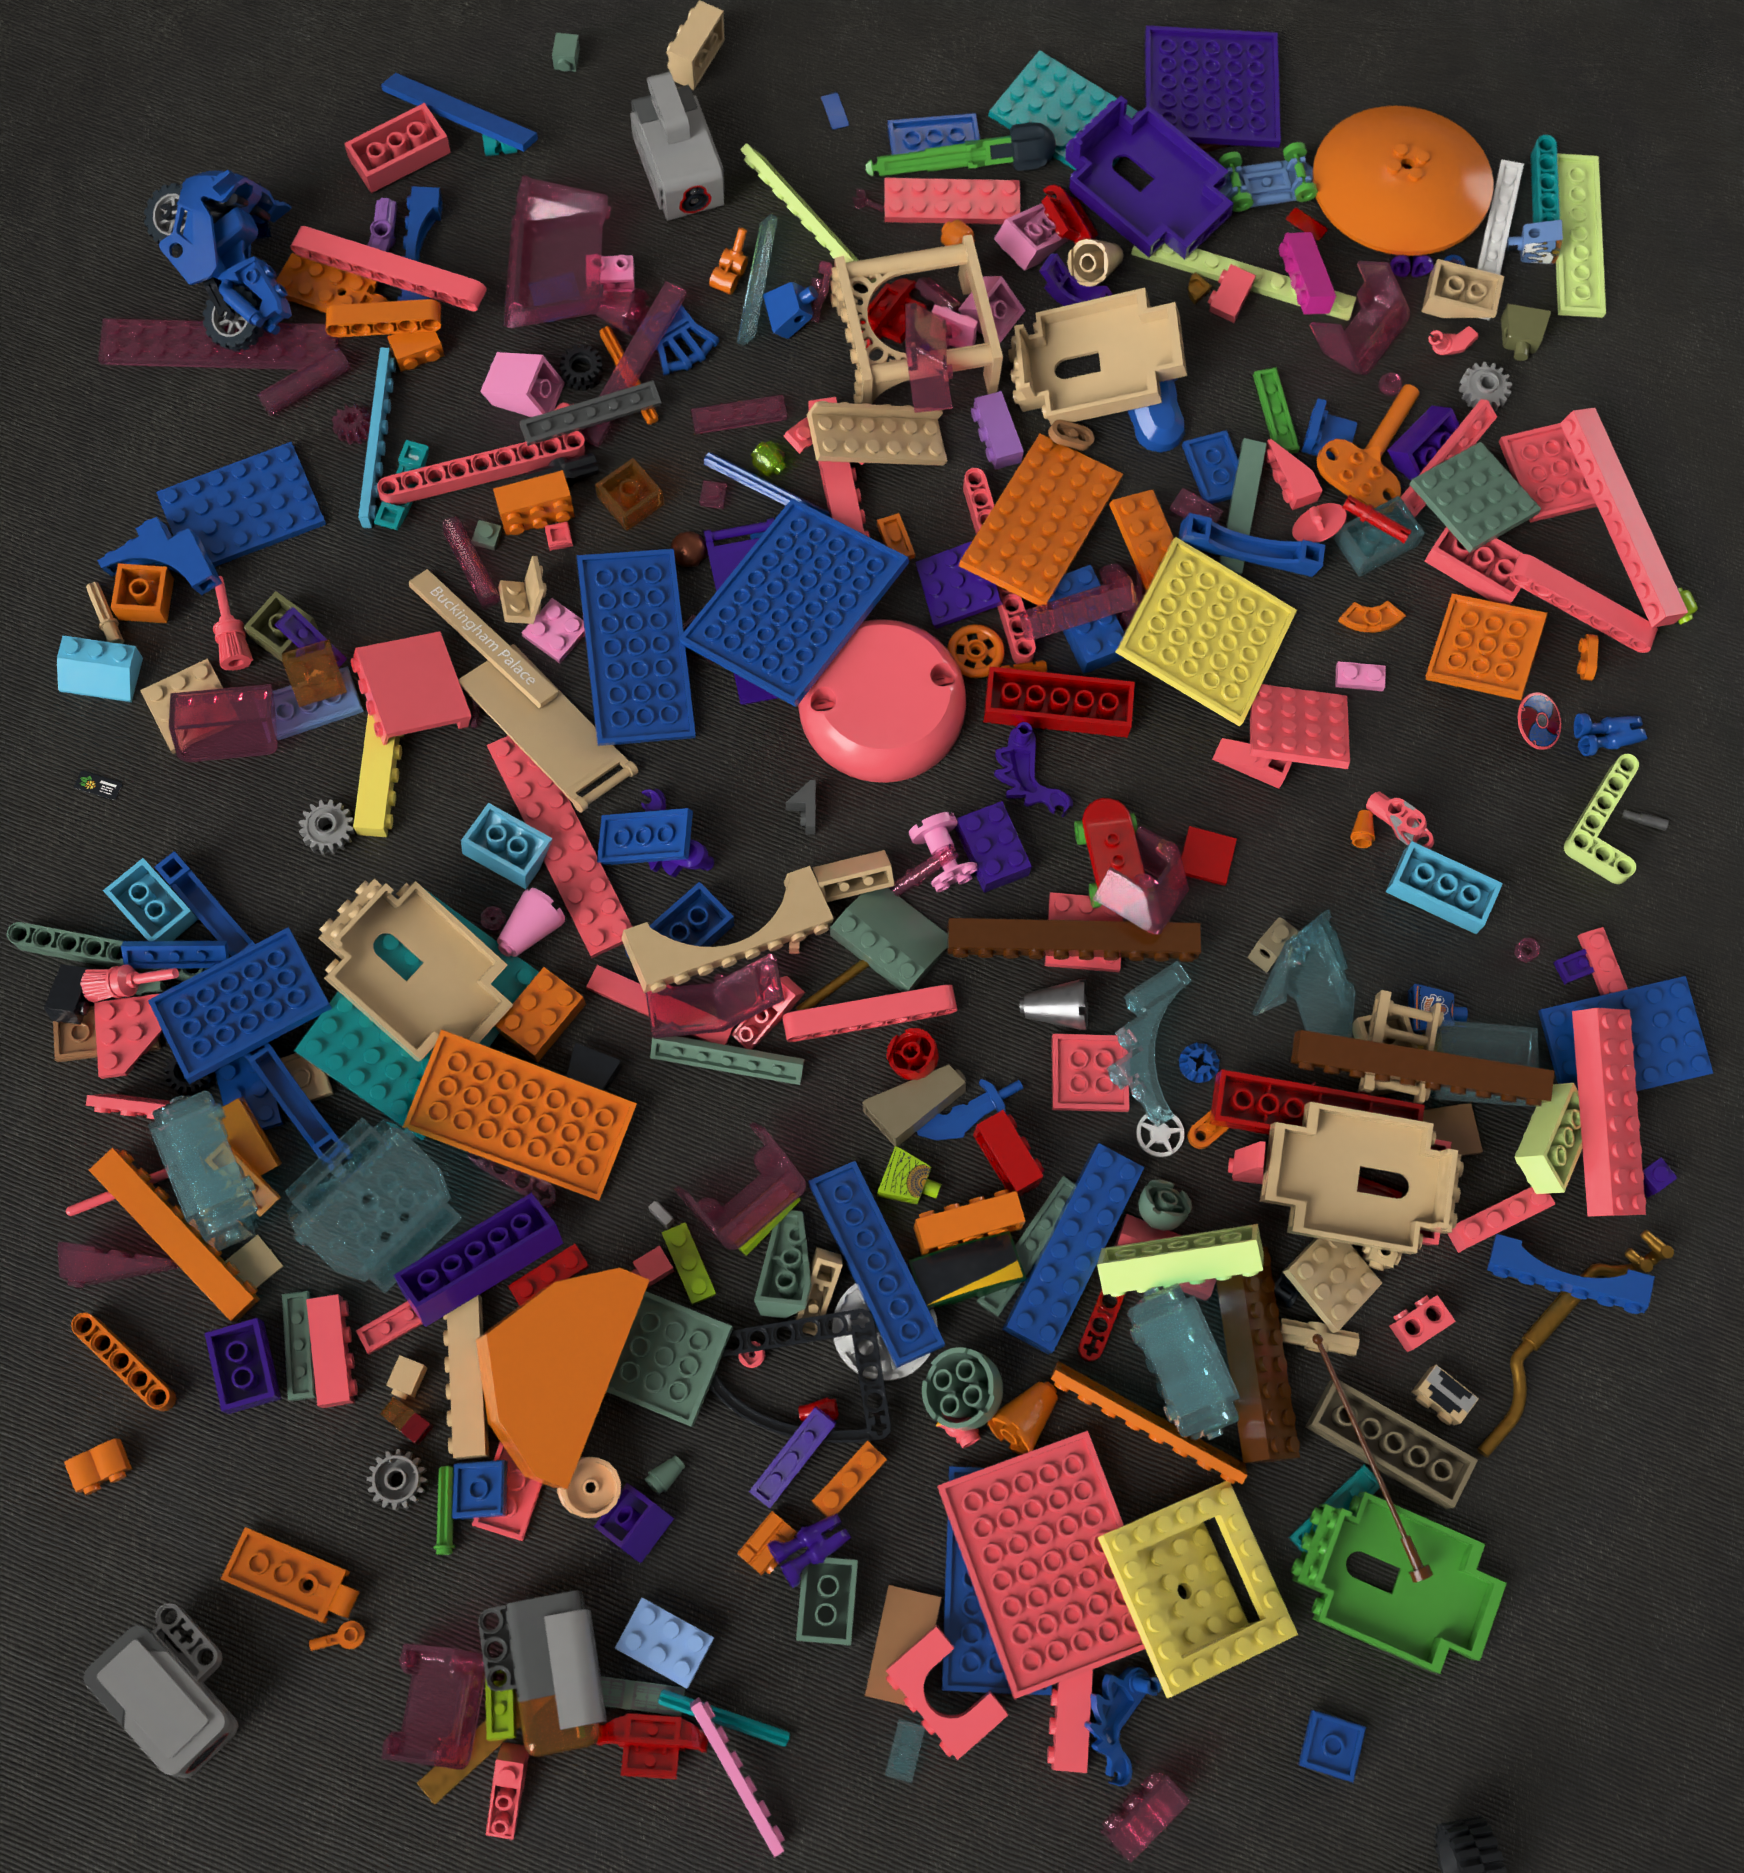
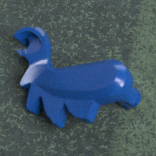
M1127 1667L1119 1677L1110 1674L1104 1675L1102 1681L1103 1697L1094 1693L1090 1694L1091 1708L1096 1723L1086 1721L1084 1724L1087 1730L1098 1738L1092 1743V1748L1107 1757L1106 1775L1113 1777L1114 1772L1118 1773L1117 1777L1108 1783L1120 1787L1126 1786L1132 1778L1130 1759L1122 1750L1119 1742L1120 1730L1146 1694L1156 1696L1158 1695L1156 1692L1160 1693L1162 1688L1159 1679L1149 1677L1143 1668Z

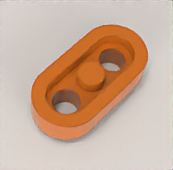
M1586 634L1584 638L1580 639L1578 645V652H1581V660H1579L1577 665V674H1580L1581 680L1592 681L1597 670L1598 636Z
M1211 1110L1188 1131V1141L1194 1148H1207L1229 1129L1228 1127L1209 1124ZM1196 1133H1202L1204 1140H1198Z

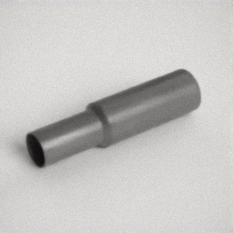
M1624 810L1622 814L1624 819L1661 830H1666L1669 820L1643 813L1638 814Z

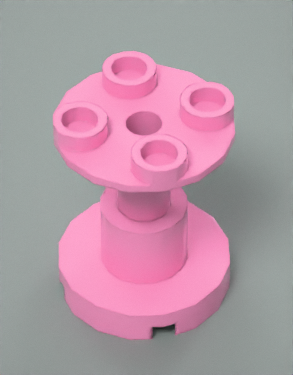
M949 812L935 814L922 820L923 826L920 828L916 824L910 829L909 836L912 843H926L931 855L938 856L944 872L935 877L931 882L936 892H942L956 882L961 885L972 879L971 874L977 871V863L967 862L958 865L951 851L954 843L949 832L957 826L954 813L951 812L950 815Z

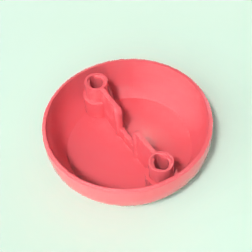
M875 619L862 622L798 704L804 733L811 746L824 761L850 777L869 782L889 783L918 776L934 767L948 754L959 737L964 722L966 691L964 679L957 662L937 638L925 630L905 622Z

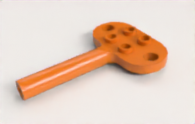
M1410 384L1403 386L1365 449H1360L1345 439L1329 441L1319 451L1316 458L1317 468L1321 476L1346 496L1352 495V497L1366 505L1371 504L1373 509L1380 513L1393 508L1401 496V485L1397 477L1382 464L1381 457L1420 395L1419 390ZM1326 451L1332 452L1335 460H1330L1326 455ZM1383 492L1390 494L1391 501H1387L1383 497Z

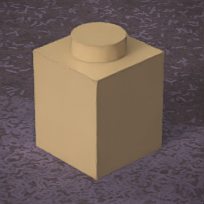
M399 1355L386 1386L393 1389L392 1395L405 1400L408 1395L415 1398L428 1368L423 1364Z

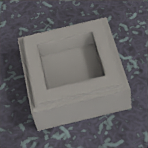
M654 1201L648 1207L649 1211L667 1230L674 1224L673 1217L657 1201Z

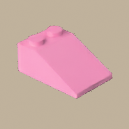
M1042 203L1005 219L994 238L1000 247L1024 271L1038 265L1051 253L1069 241L1067 238H1061L1055 232L1054 228L1056 226L1045 215V207Z

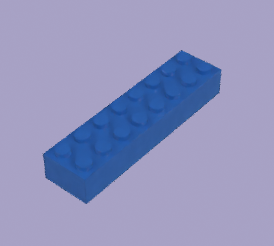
M1100 1143L1092 1149L1044 1248L1002 1328L1003 1331L1046 1354L1054 1351L1098 1263L1101 1248H1105L1145 1167Z

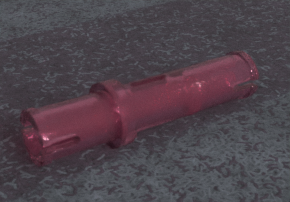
M948 844L915 868L910 867L907 869L906 874L894 881L895 886L890 887H895L892 890L893 893L898 897L913 886L921 885L922 880L958 858V853H953L956 851L954 846Z

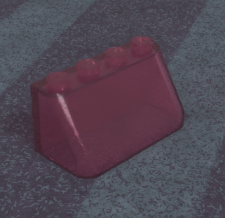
M272 684L171 693L169 730L177 757L185 762H198L274 753L278 747Z

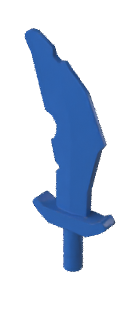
M981 1079L979 1086L984 1088L986 1093L969 1101L968 1105L962 1104L952 1107L951 1112L947 1115L939 1113L920 1128L917 1134L918 1136L936 1141L963 1138L965 1133L983 1116L995 1109L997 1112L1005 1111L1003 1100L1024 1089L1020 1080H1017L997 1091L993 1084Z

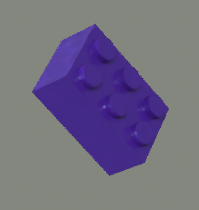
M1003 801L957 818L956 832L969 861L977 863L975 875L983 893L1029 876L1032 867Z
M255 1318L204 1333L222 1412L232 1414L281 1399L266 1328L262 1320Z

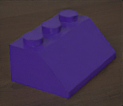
M1431 406L1388 449L1395 468L1412 481L1413 478L1422 472L1458 428L1459 423L1452 408Z

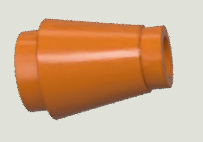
M1361 810L1358 812L1350 835L1352 844L1356 847L1368 848L1375 841L1373 813L1371 811Z

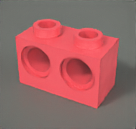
M1426 1295L1414 1303L1417 1308L1411 1312L1405 1309L1393 1317L1396 1322L1389 1327L1406 1352L1414 1350L1456 1322L1438 1295L1431 1299ZM1427 1308L1434 1310L1436 1313L1435 1321L1427 1317ZM1406 1322H1410L1414 1325V1335H1411L1406 1331Z

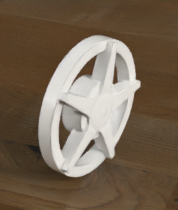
M1153 1110L1145 1114L1139 1121L1136 1137L1140 1147L1149 1155L1167 1157L1174 1154L1181 1147L1184 1140V1128L1179 1118L1173 1113L1166 1110ZM1161 1114L1159 1123L1155 1125L1144 1123L1148 1117ZM1165 1115L1173 1119L1178 1128H1169L1165 1124ZM1141 1127L1150 1131L1151 1140L1147 1145L1144 1144L1141 1138ZM1180 1132L1179 1142L1172 1149L1169 1138L1171 1134ZM1154 1143L1164 1144L1168 1152H1155L1149 1149V1147Z

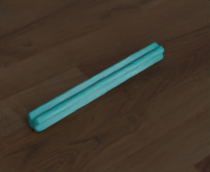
M665 1689L661 1691L658 1698L660 1705L695 1716L690 1708V1702L694 1701V1699ZM710 1705L715 1714V1717L712 1718L713 1723L783 1747L788 1744L790 1738L788 1731Z

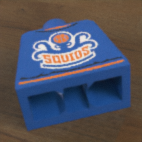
M1414 984L1408 990V1007L1430 1011V1007L1435 1003L1442 1004L1440 1012H1443L1444 1016L1441 1026L1437 1028L1436 1035L1449 1033L1454 1027V1021H1467V1007L1454 1006L1453 993L1419 984ZM1409 1018L1414 1034L1422 1035L1426 1033L1427 1021Z

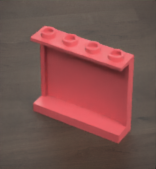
M440 631L355 648L354 657L351 658L352 670L354 673H358L360 692L365 694L367 698V712L369 716L373 715L375 721L374 731L376 736L381 738L383 745H387L390 737L457 723L458 729L468 727L471 713Z

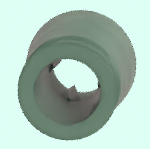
M675 1455L649 1471L645 1481L657 1495L662 1492L666 1493L685 1468V1465Z

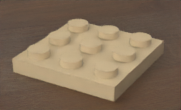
M208 658L140 690L172 754L240 722Z
M1315 1238L1283 1271L1332 1333L1339 1331L1382 1284L1351 1244Z

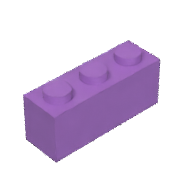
M1002 391L975 398L971 414L974 422L979 424L978 433L981 442L985 441L987 446L986 456L988 461L993 463L995 470L1021 463L1024 451Z

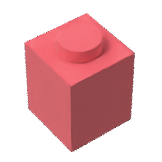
M660 1246L633 1261L636 1269L632 1270V1273L649 1279L647 1288L674 1272L671 1263Z

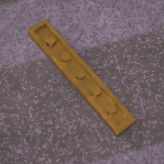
M516 1692V1730L552 1699L554 1695L532 1699L527 1702H518ZM485 1721L418 1781L417 1784L435 1805L507 1739L488 1741Z

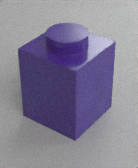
M1662 1157L1642 1169L1644 1173V1194L1648 1198L1678 1178Z

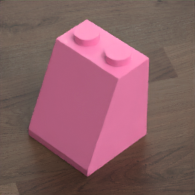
M497 352L480 392L493 406L534 417L555 409L565 382L543 355Z

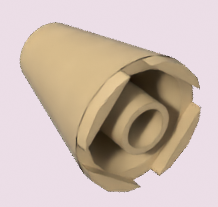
M1090 238L1080 240L1068 254L1067 264L1071 276L1078 280L1077 282L1080 285L1088 287L1098 285L1121 264L1123 251L1119 245Z

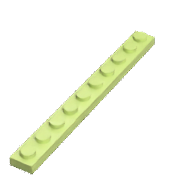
M1165 243L1150 258L1133 246L1131 255L1193 274L1196 272L1200 276L1216 281L1219 280L1224 269L1228 271L1230 264L1256 275L1255 282L1250 291L1300 306L1297 302L1296 292L1291 287V279L1288 276L1200 249L1194 250L1184 260ZM1335 291L1336 298L1330 314L1327 315L1349 321L1356 297Z

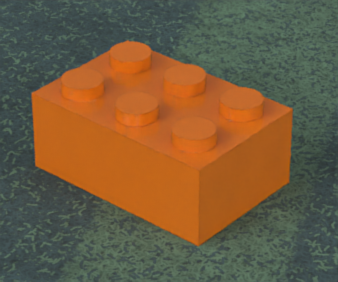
M563 470L493 489L506 536L511 534L519 535L533 528L541 529L555 522L563 523L575 517L570 491Z
M543 967L516 999L513 1006L497 1022L495 1027L500 1032L499 1034L538 1063L584 1008L586 1003L581 994Z

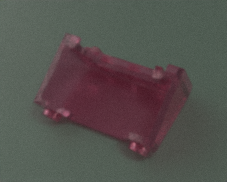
M404 1643L400 1664L403 1672L412 1675L401 1732L393 1731L385 1739L381 1759L462 1770L467 1767L473 1748L485 1682L483 1655L456 1648Z

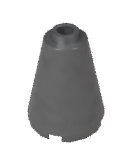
M1086 979L1025 993L1024 998H1020V1013H1024L1027 1019L1086 1030L1088 1025Z

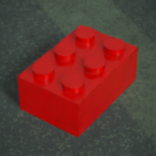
M1002 1110L977 1124L973 1137L1005 1190L1009 1189L1010 1193L1017 1191L1018 1197L1039 1186L1044 1177L1042 1174L1044 1168L1037 1158L1033 1159L1029 1153L1031 1147L1024 1136L1020 1137L1015 1129L1017 1124L1011 1114L1006 1115L1005 1111Z

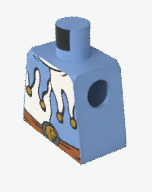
M1562 220L1525 224L1521 236L1508 237L1507 250H1520V261L1556 264L1563 240Z

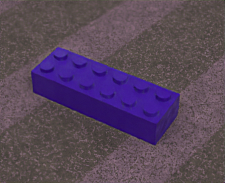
M530 1193L394 1274V1277L402 1294L423 1325L427 1327L562 1245L563 1241L556 1223L535 1196Z

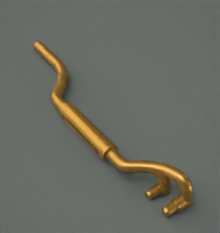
M1644 1230L1641 1233V1238L1652 1249L1646 1256H1640L1633 1249L1629 1248L1624 1254L1632 1263L1625 1265L1592 1264L1581 1274V1277H1618L1625 1275L1628 1269L1647 1273L1652 1271L1653 1266L1659 1261L1673 1257L1674 1250L1671 1246H1666L1650 1231ZM1562 1291L1522 1337L1523 1342L1514 1351L1510 1360L1514 1386L1512 1404L1504 1419L1477 1448L1484 1457L1488 1458L1522 1416L1527 1395L1524 1360L1533 1350L1537 1351L1582 1299L1571 1296V1293Z

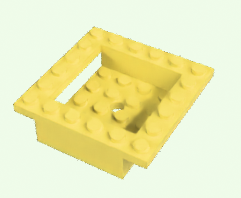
M1228 1481L1187 1497L1098 1537L1167 1698L1173 1697L1298 1635L1233 1487ZM1215 1517L1260 1618L1259 1621L1248 1623L1204 1521ZM1179 1585L1183 1586L1186 1590L1185 1599H1182L1178 1594Z

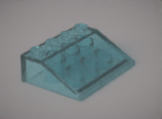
M1443 1020L1441 1026L1437 1028L1434 1051L1539 1068L1538 1028ZM1441 1087L1440 1091H1430L1431 1097L1440 1100L1536 1107L1526 1105V1100L1517 1099L1516 1103L1500 1101L1501 1096L1491 1095V1099L1475 1097L1476 1092L1466 1091L1465 1095L1450 1093V1088Z

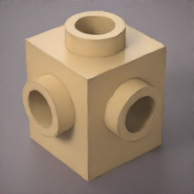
M1362 1247V1259L1369 1263V1267L1379 1271H1384V1269L1393 1268L1394 1265H1398L1402 1253L1387 1250L1385 1255H1383L1381 1249Z

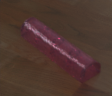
M337 347L256 395L268 415L272 416L351 370V366L342 351Z
M459 517L444 519L443 534L482 609L485 610L497 604L500 600V595Z

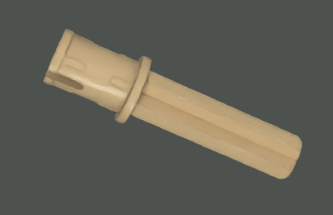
M98 582L87 584V592L100 621L99 628L104 632L107 642L123 644L124 639L118 628L119 622L116 618H113L100 584Z

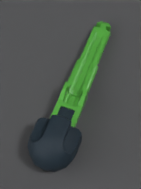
M1041 123L1016 124L1010 128L1009 136L967 140L963 144L879 156L875 164H872V159L865 164L866 173L874 176L873 171L879 172V177L925 170L930 172L960 167L971 169L1013 162L1014 169L1017 171L1037 169L1046 165L1052 159L1055 153L1056 141L1052 131Z

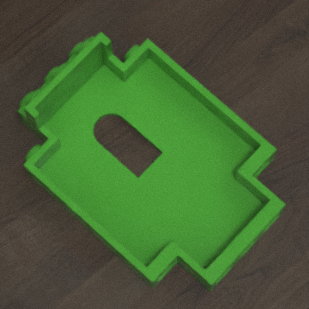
M1359 1492L1358 1496L1354 1495L1350 1502L1349 1510L1352 1512L1343 1508H1334L1327 1504H1320L1319 1508H1314L1310 1517V1522L1313 1523L1309 1533H1305L1301 1542V1548L1307 1550L1308 1553L1303 1550L1300 1559L1296 1558L1291 1569V1573L1294 1574L1292 1581L1321 1593V1597L1315 1599L1312 1607V1612L1314 1613L1313 1620L1434 1673H1441L1448 1650L1469 1659L1480 1661L1507 1584L1477 1570L1485 1547L1484 1543L1394 1505L1407 1536H1411L1423 1565L1429 1564L1433 1572V1576L1413 1583L1409 1571L1413 1570L1412 1565L1400 1539L1402 1536L1385 1500L1367 1492ZM1317 1525L1316 1531L1314 1533L1313 1526ZM1357 1551L1363 1552L1399 1568L1400 1570L1391 1594L1352 1577L1346 1568V1561L1349 1555Z

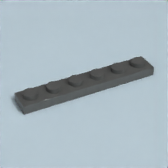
M650 381L521 420L519 425L527 446L657 407L662 402L654 381Z

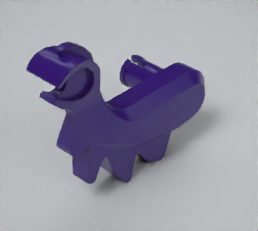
M1021 722L1010 732L1008 746L996 749V759L1004 769L995 770L994 776L1002 783L1014 787L1007 790V798L1025 797V806H1031L1040 802L1044 803L1052 814L1055 813V807L1062 806L1064 808L1063 818L1067 814L1069 807L1072 808L1073 800L1067 793L1058 789L1046 788L1036 781L1035 734L1029 723Z
M646 789L641 792L645 796L652 798L649 804L641 803L646 812L666 809L665 795L661 790L655 789L653 791ZM690 839L689 859L648 863L650 870L657 872L662 865L668 875L676 877L682 868L693 870L701 868L704 871H709L714 866V859L708 856V851L704 845Z

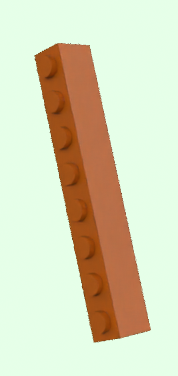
M111 1148L89 1171L230 1321L237 1322L260 1300L255 1294L258 1291L257 1288L250 1281L246 1280L244 1282L238 1276L240 1273L239 1269L232 1262L228 1261L226 1263L220 1257L222 1251L214 1243L208 1244L202 1238L205 1235L204 1232L196 1224L190 1225L184 1219L187 1217V1214L179 1206L175 1205L173 1207L167 1201L169 1195L161 1187L155 1188L149 1182L152 1177L143 1168L138 1170L133 1165L134 1158L125 1149L120 1151Z

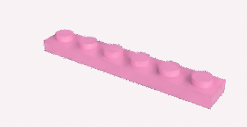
M700 1698L690 1702L691 1710L773 1856L776 1857L784 1852L781 1844L785 1841L783 1834L777 1825L772 1828L767 1818L771 1816V1813L765 1802L762 1800L758 1803L753 1793L757 1789L750 1776L748 1775L744 1778L739 1768L743 1764L736 1751L730 1753L725 1743L729 1742V1739L722 1726L716 1728L712 1718L715 1717V1714L708 1701L703 1704Z

